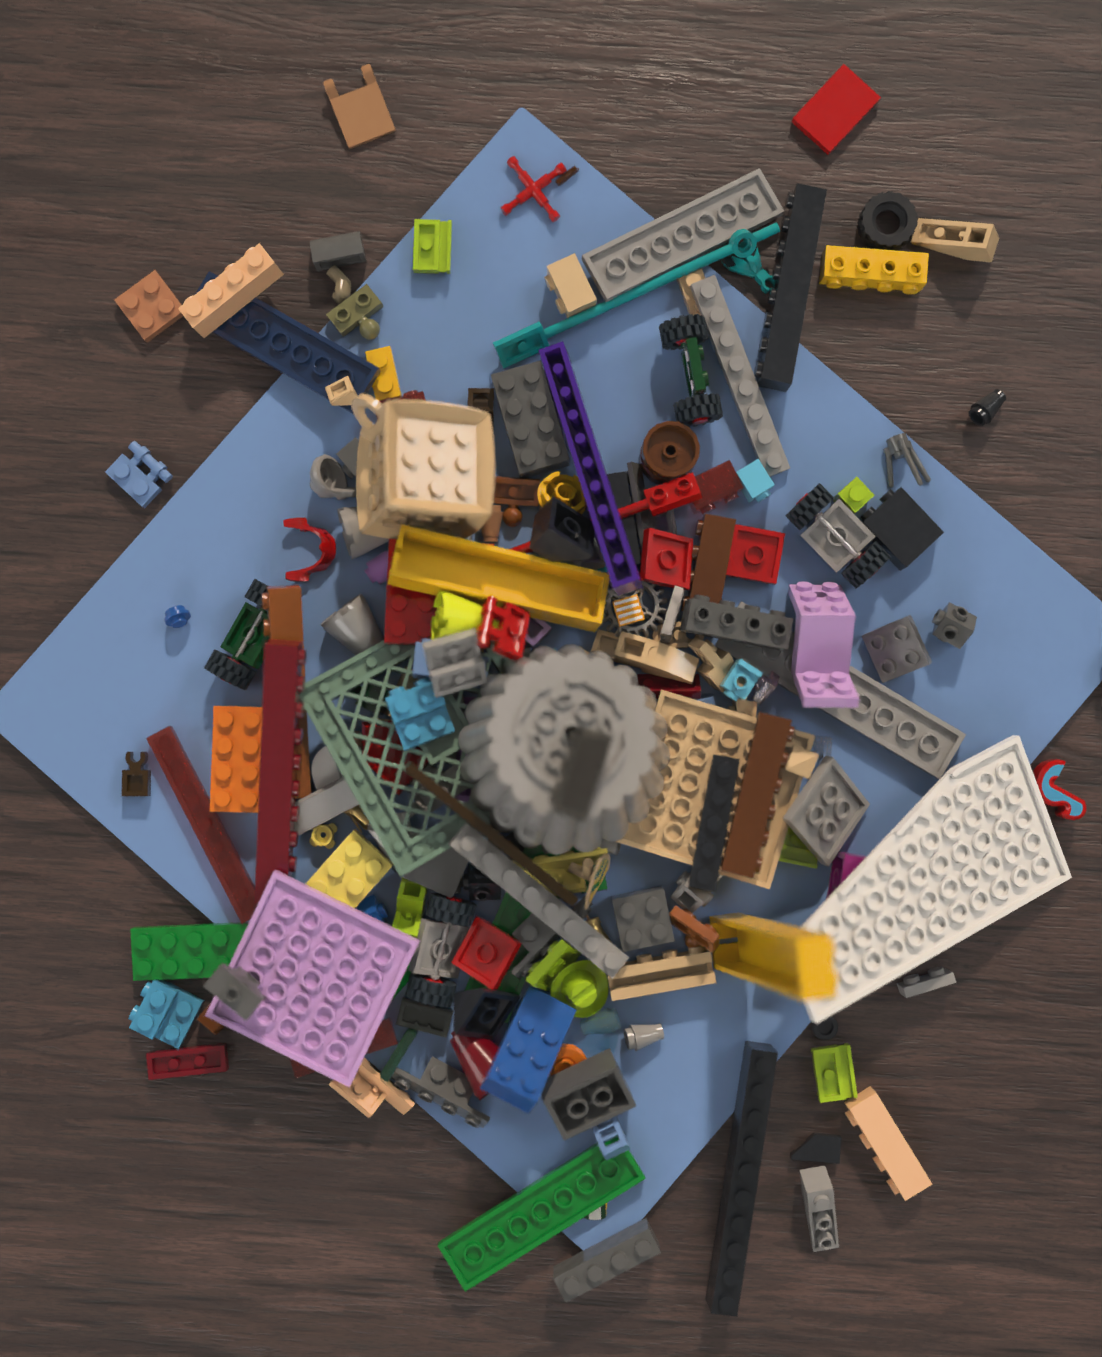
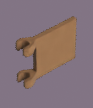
M370 64L361 67L367 86L344 95H338L332 79L323 82L349 149L396 131Z

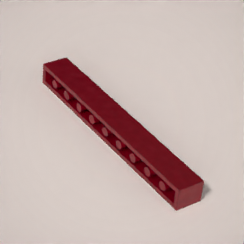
M269 639L265 643L255 904L259 903L275 870L292 877V872H296L297 856H293V847H297L298 831H294V823L298 822L300 810L299 806H295L296 796H299L301 782L296 780L297 771H300L302 764V755L298 754V745H301L303 740V729H299V719H302L304 715V703L300 702V692L305 690V676H301V667L305 666L307 651L302 649L303 641Z

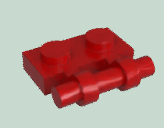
M488 596L486 603L481 609V616L483 618L481 625L477 628V645L481 648L488 647L489 640L494 641L493 652L517 662L522 658L530 612L508 601L500 608L496 606L497 598ZM493 619L499 621L498 629L492 627Z

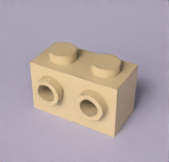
M575 253L547 266V276L544 279L550 291L554 290L558 299L555 302L560 314L565 313L566 317L569 318L596 305L597 299Z

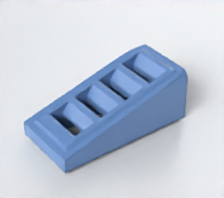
M617 1116L611 1118L612 1122L600 1128L598 1125L592 1127L600 1150L606 1160L631 1149ZM615 1127L616 1131L604 1137L601 1133ZM619 1137V1141L606 1146L605 1142Z

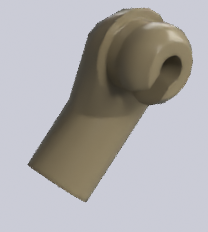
M333 265L327 271V275L336 283L335 292L332 297L336 303L340 304L351 295V281L336 265Z

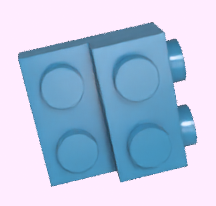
M429 677L414 682L415 687L405 691L404 687L393 689L389 692L390 697L385 698L404 751L455 732L443 696L435 697Z
M153 980L152 983L148 981L140 996L144 997L141 1005H136L129 1015L128 1019L132 1021L129 1028L150 1039L157 1038L179 1049L205 1000L166 980Z

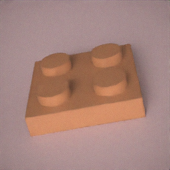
M156 270L115 299V302L147 343L183 317V314L178 309L182 304Z

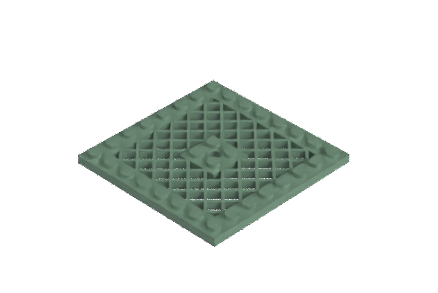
M383 640L305 683L304 692H300V701L304 703V708L397 872L402 877L450 849L452 846L448 843L466 822L456 813L449 817L451 810L449 807H447L445 816L430 813L433 800L439 799L430 792L418 790V782L416 780L413 788L399 784L403 768L405 767L404 763L407 752L422 756L419 765L421 771L425 758L430 766L440 762L437 775L423 772L430 778L435 779L437 784L439 780L454 784L451 792L453 797L455 796L457 785L472 789L474 784L459 781L461 774L460 764L466 754L462 752L460 761L447 757L461 750L458 737L461 730L469 725L461 709L465 710L467 706L460 703L463 691L478 694L477 697H481L480 689L471 687L459 691L457 702L451 693L443 697L455 732L420 745L422 751L416 749L404 751L403 746L391 743L393 732L396 730L393 720L392 723L377 719L381 707L388 708L386 702H383L386 689L393 690L399 688V686L388 684L391 671L405 675L402 687H404L405 691L409 690L406 689L409 676L413 677L411 669L414 662L415 645L384 644ZM491 641V648H484L487 653L481 652V656L490 658L489 663L486 664V672H488L492 661L498 673L501 674L502 666L508 658L493 652L495 642ZM410 658L407 669L396 667L399 663ZM387 671L384 682L372 679ZM363 684L360 695L349 693L352 689ZM368 684L382 687L379 700L364 697ZM339 697V701L336 708L332 700ZM344 697L358 700L355 713L341 710ZM363 702L377 705L373 718L359 715ZM340 715L353 718L350 732ZM358 720L372 723L368 736L354 733ZM376 725L390 728L387 741L372 738ZM564 732L566 740L571 742L566 732ZM353 738L367 741L363 754ZM371 743L385 746L381 760L367 756ZM389 748L403 751L400 765L386 761ZM367 761L380 764L376 777ZM444 762L458 766L455 779L440 776ZM384 766L398 769L395 783L380 779ZM380 784L393 788L390 801ZM397 789L412 793L408 806L393 803ZM415 794L430 797L427 811L412 808ZM471 794L468 803L460 801L485 823L491 825L489 819L490 811H483L472 804ZM393 808L407 811L403 825ZM410 812L425 816L421 830L407 826ZM429 817L442 820L426 830ZM406 831L417 833L419 835L410 839Z

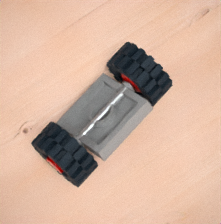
M819 483L811 492L804 495L785 516L799 531L814 518L815 522L800 536L836 573L853 559L854 561L841 574L856 589L873 576L891 556L877 541L871 544L863 553L860 552L875 535L840 499L824 513H819L834 499Z
M439 893L430 894L426 916L436 920L421 918L417 938L420 942L409 966V971L412 973L410 974L405 993L408 998L414 999L417 1002H423V1004H431L432 1006H452L457 984L449 979H443V977L458 979L460 968L451 962L470 929L469 926L472 925L477 904L455 896L450 898Z

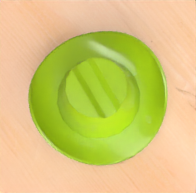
M590 960L575 961L563 967L555 976L550 987V996L576 1009L574 1017L577 1018L590 1017L600 1011L607 1001L609 992L606 973Z

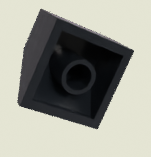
M553 496L534 516L530 549L551 562L590 559L593 553L595 533L593 522Z

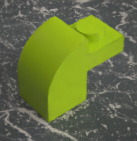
M402 877L397 895L396 913L392 927L416 939L418 938L421 918L423 919L427 897L426 887Z

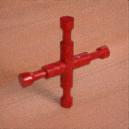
M510 157L507 160V164L517 172L518 178L526 189L517 194L513 201L500 207L503 214L507 216L518 204L522 205L533 196L540 207H544L550 220L552 222L557 221L560 218V214L549 205V200L541 190L552 182L551 180L557 175H562L567 171L564 164L560 162L552 172L544 174L534 182L530 175L519 166L516 157Z

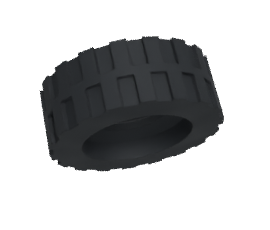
M888 191L887 193H878L877 196H873L866 203L858 218L857 228H859V237L862 238V242L865 245L869 246V249L898 251L903 245L907 244L914 234L918 223L915 206L909 201V198L902 196L901 193ZM892 211L898 216L900 226L895 233L883 234L876 228L875 219L880 212Z

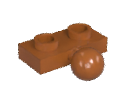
M495 476L493 504H508V507L503 511L502 517L503 522L507 526L515 527L521 523L523 515L518 505L539 506L537 491L540 479Z
M675 905L669 913L671 925L685 934L684 942L688 948L703 946L714 953L719 946L717 930L707 923L702 924L696 920L695 915L688 909L682 910Z

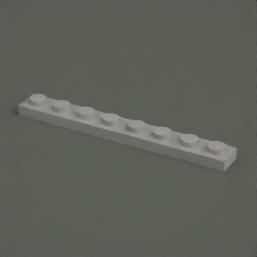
M713 275L691 284V292L700 315L705 317L709 338L756 458L760 460L770 477L790 469L716 276Z
M466 822L448 843L612 979L629 957Z

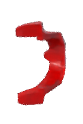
M305 517L283 520L284 527L300 529V532L311 531L318 535L322 541L319 545V549L322 552L319 561L310 567L289 571L285 574V579L288 581H309L311 573L326 570L334 560L336 555L335 539L324 528L309 526Z

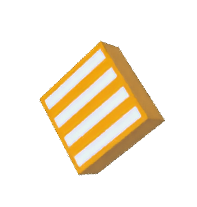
M638 594L612 601L619 627L645 620Z

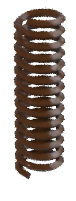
M573 166L564 175L562 174L561 177L555 180L557 185L561 186L565 183L566 180L579 171V168Z

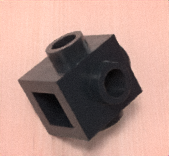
M469 863L468 874L463 875L464 890H469V900H501V887L475 865Z

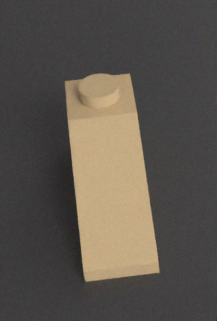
M918 218L917 227L911 240L912 244L965 260L992 262L999 241L994 224Z

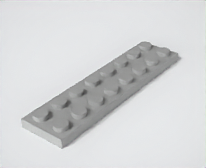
M759 168L583 254L581 260L604 301L608 302L649 280L729 243L732 234L739 229H747L751 232L781 217L784 209Z

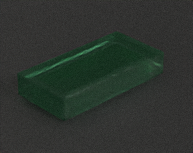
M407 1029L380 1073V1078L387 1082L389 1081L417 1035L418 1030Z

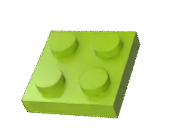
M563 939L555 941L548 948L546 957L542 961H537L530 968V974L526 980L533 987L549 991L558 972L566 965L575 962L582 955L581 952Z

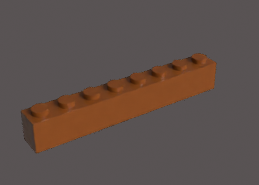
M299 585L266 587V593H262V609H267L268 620H263L264 636H269V639L303 641L302 649H304L301 587ZM305 666L301 667V676H305ZM305 708L303 718L299 719V729H303L302 744L298 745V754L302 755V764L300 771H297L296 780H300L301 788L300 794L296 796V799L304 798L311 794L308 722Z

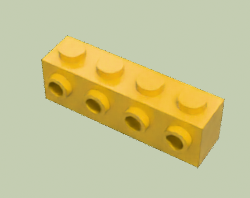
M826 245L821 254L819 284H826L828 288L851 286L854 290L877 288L879 292L902 290L905 294H916L927 284L929 253Z

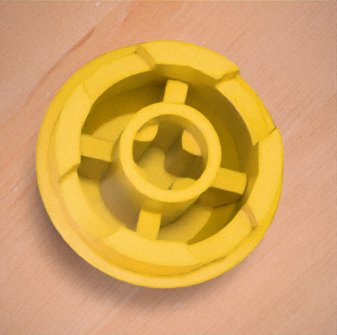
M557 471L542 480L537 491L540 509L554 496L580 514L585 511L587 503L578 476L573 475L571 477L566 474H560L561 471Z

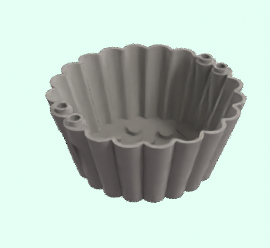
M566 644L560 647L558 651L548 646H538L529 653L528 658L522 656L517 662L508 658L502 666L501 674L494 673L488 675V683L480 685L481 697L472 699L466 706L465 716L469 725L461 730L458 743L461 750L467 754L460 764V772L468 783L474 784L471 790L472 802L477 808L483 811H490V823L496 830L504 833L513 831L515 839L523 847L533 848L542 843L548 852L559 855L569 851L572 846L581 852H592L600 846L602 839L618 841L626 835L629 822H641L647 817L650 810L648 799L655 798L663 790L664 779L660 770L664 769L669 763L670 751L662 741L667 733L666 720L662 715L654 711L656 697L649 688L638 686V677L632 668L626 665L614 666L613 659L604 651L597 650L586 654L579 645ZM569 727L576 728L580 733L579 740L568 742L564 736L565 730Z

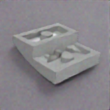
M475 628L422 643L435 697L488 683L485 664L481 657L480 647L477 645L478 637L476 636Z

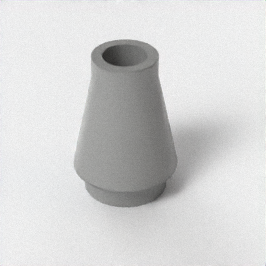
M660 1023L655 1025H629V1028L624 1029L625 1043L628 1050L634 1049L638 1051L658 1040L664 1039L662 1025Z

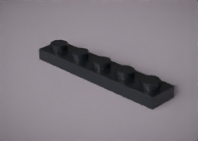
M713 754L689 887L716 891L740 759Z

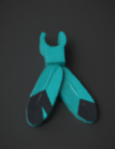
M757 245L754 252L750 256L745 257L746 261L733 256L722 258V264L728 270L748 277H754V280L760 285L762 292L768 294L770 290L765 285L766 281L771 282L775 286L776 280H773L772 276L762 269Z

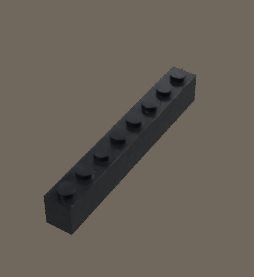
M797 183L793 192H788L785 208H789L788 216H784L781 225V232H784L783 240L779 241L776 252L780 259L779 264H775L772 273V279L776 280L768 295L767 303L771 304L770 313L766 312L763 322V328H767L765 337L762 336L758 350V352L762 353L761 361H757L754 376L758 377L757 384L759 387L787 392L792 385L827 189Z

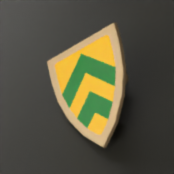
M607 853L599 857L594 871V862L590 858L584 859L583 866L572 862L568 869V872L590 881L585 900L586 910L610 868V855Z

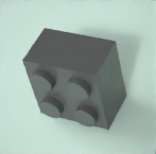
M662 886L611 896L623 952L675 941L665 891Z

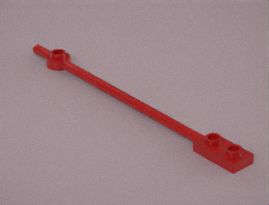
M692 472L643 490L646 499L624 506L618 510L621 519L650 509L652 516L702 499V495ZM531 541L508 549L525 554L533 551L530 549Z

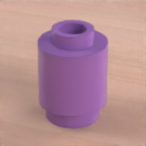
M386 550L366 563L368 568L364 571L372 583L377 581L381 585L387 581L388 551Z

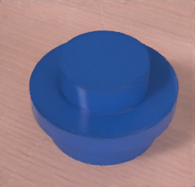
M177 605L165 611L166 617L164 621L167 626L180 628L187 624L191 615L184 606Z

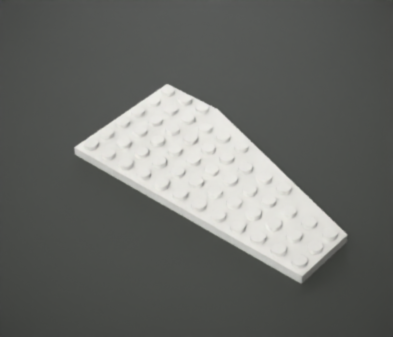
M1012 735L951 767L800 927L831 935V940L835 946L833 965L838 977L836 996L803 1001L812 1022L817 1024L1072 878L1020 736Z

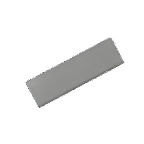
M344 777L295 802V806H299L300 809L298 822L294 823V831H298V836L359 805Z

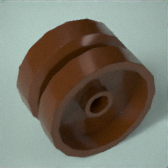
M665 421L656 424L648 431L640 449L639 463L642 472L650 481L658 485L691 473L700 452L697 436L690 427L680 422Z

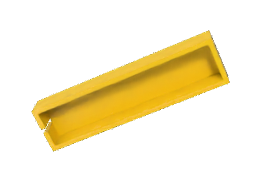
M401 524L387 585L437 596L439 591H447L482 605L486 603L488 596H493L497 598L496 606L500 608L508 601L529 611L530 618L595 632L602 624L610 576L609 573L558 561L551 562L546 558Z
M742 913L709 916L710 925L717 930L719 939L738 938V942L719 944L715 952L712 953L714 969L801 1001L836 996L838 977L833 965L835 946L831 940V935Z

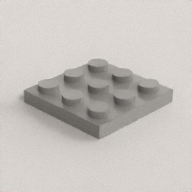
M825 755L782 819L822 865L829 867L870 803L833 757Z

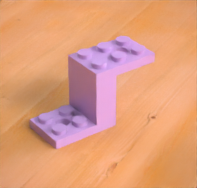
M809 582L789 584L788 595L796 612L791 674L803 707L858 708L859 696L849 675L855 613L841 585L834 582H824L823 585H812Z

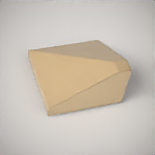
M348 376L325 387L332 406L352 405V401L358 396Z
M794 744L785 770L810 779L819 754Z

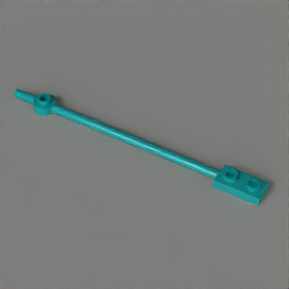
M773 223L754 233L747 229H739L732 234L728 245L649 280L608 302H601L543 329L540 322H537L493 342L502 367L506 368L539 353L540 349L550 346L547 340L550 337L733 253L740 258L750 256L754 252L757 242L780 232L779 225ZM744 238L743 242L738 245L739 241Z

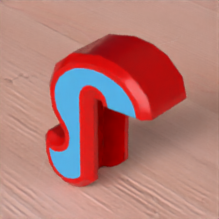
M1049 759L1038 764L1033 770V774L1044 804L1046 806H1058L1055 814L1062 819L1079 820L1082 818L1087 810L1085 801L1054 784L1066 761Z

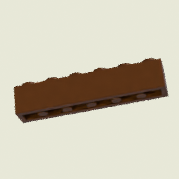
M762 712L758 713L720 867L721 871L752 879L754 873H760L763 858L759 857L761 846L766 847L769 837V831H765L767 820H773L776 805L772 804L774 794L779 795L782 779L778 778L780 768L785 769L789 753L784 752L787 741L792 742L795 727L791 726V719Z

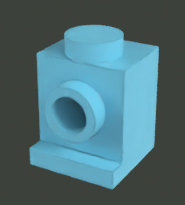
M736 659L719 686L725 689L723 694L734 701H737L738 698L745 700L763 673L744 660ZM740 676L745 679V684L742 687L738 686L736 682Z

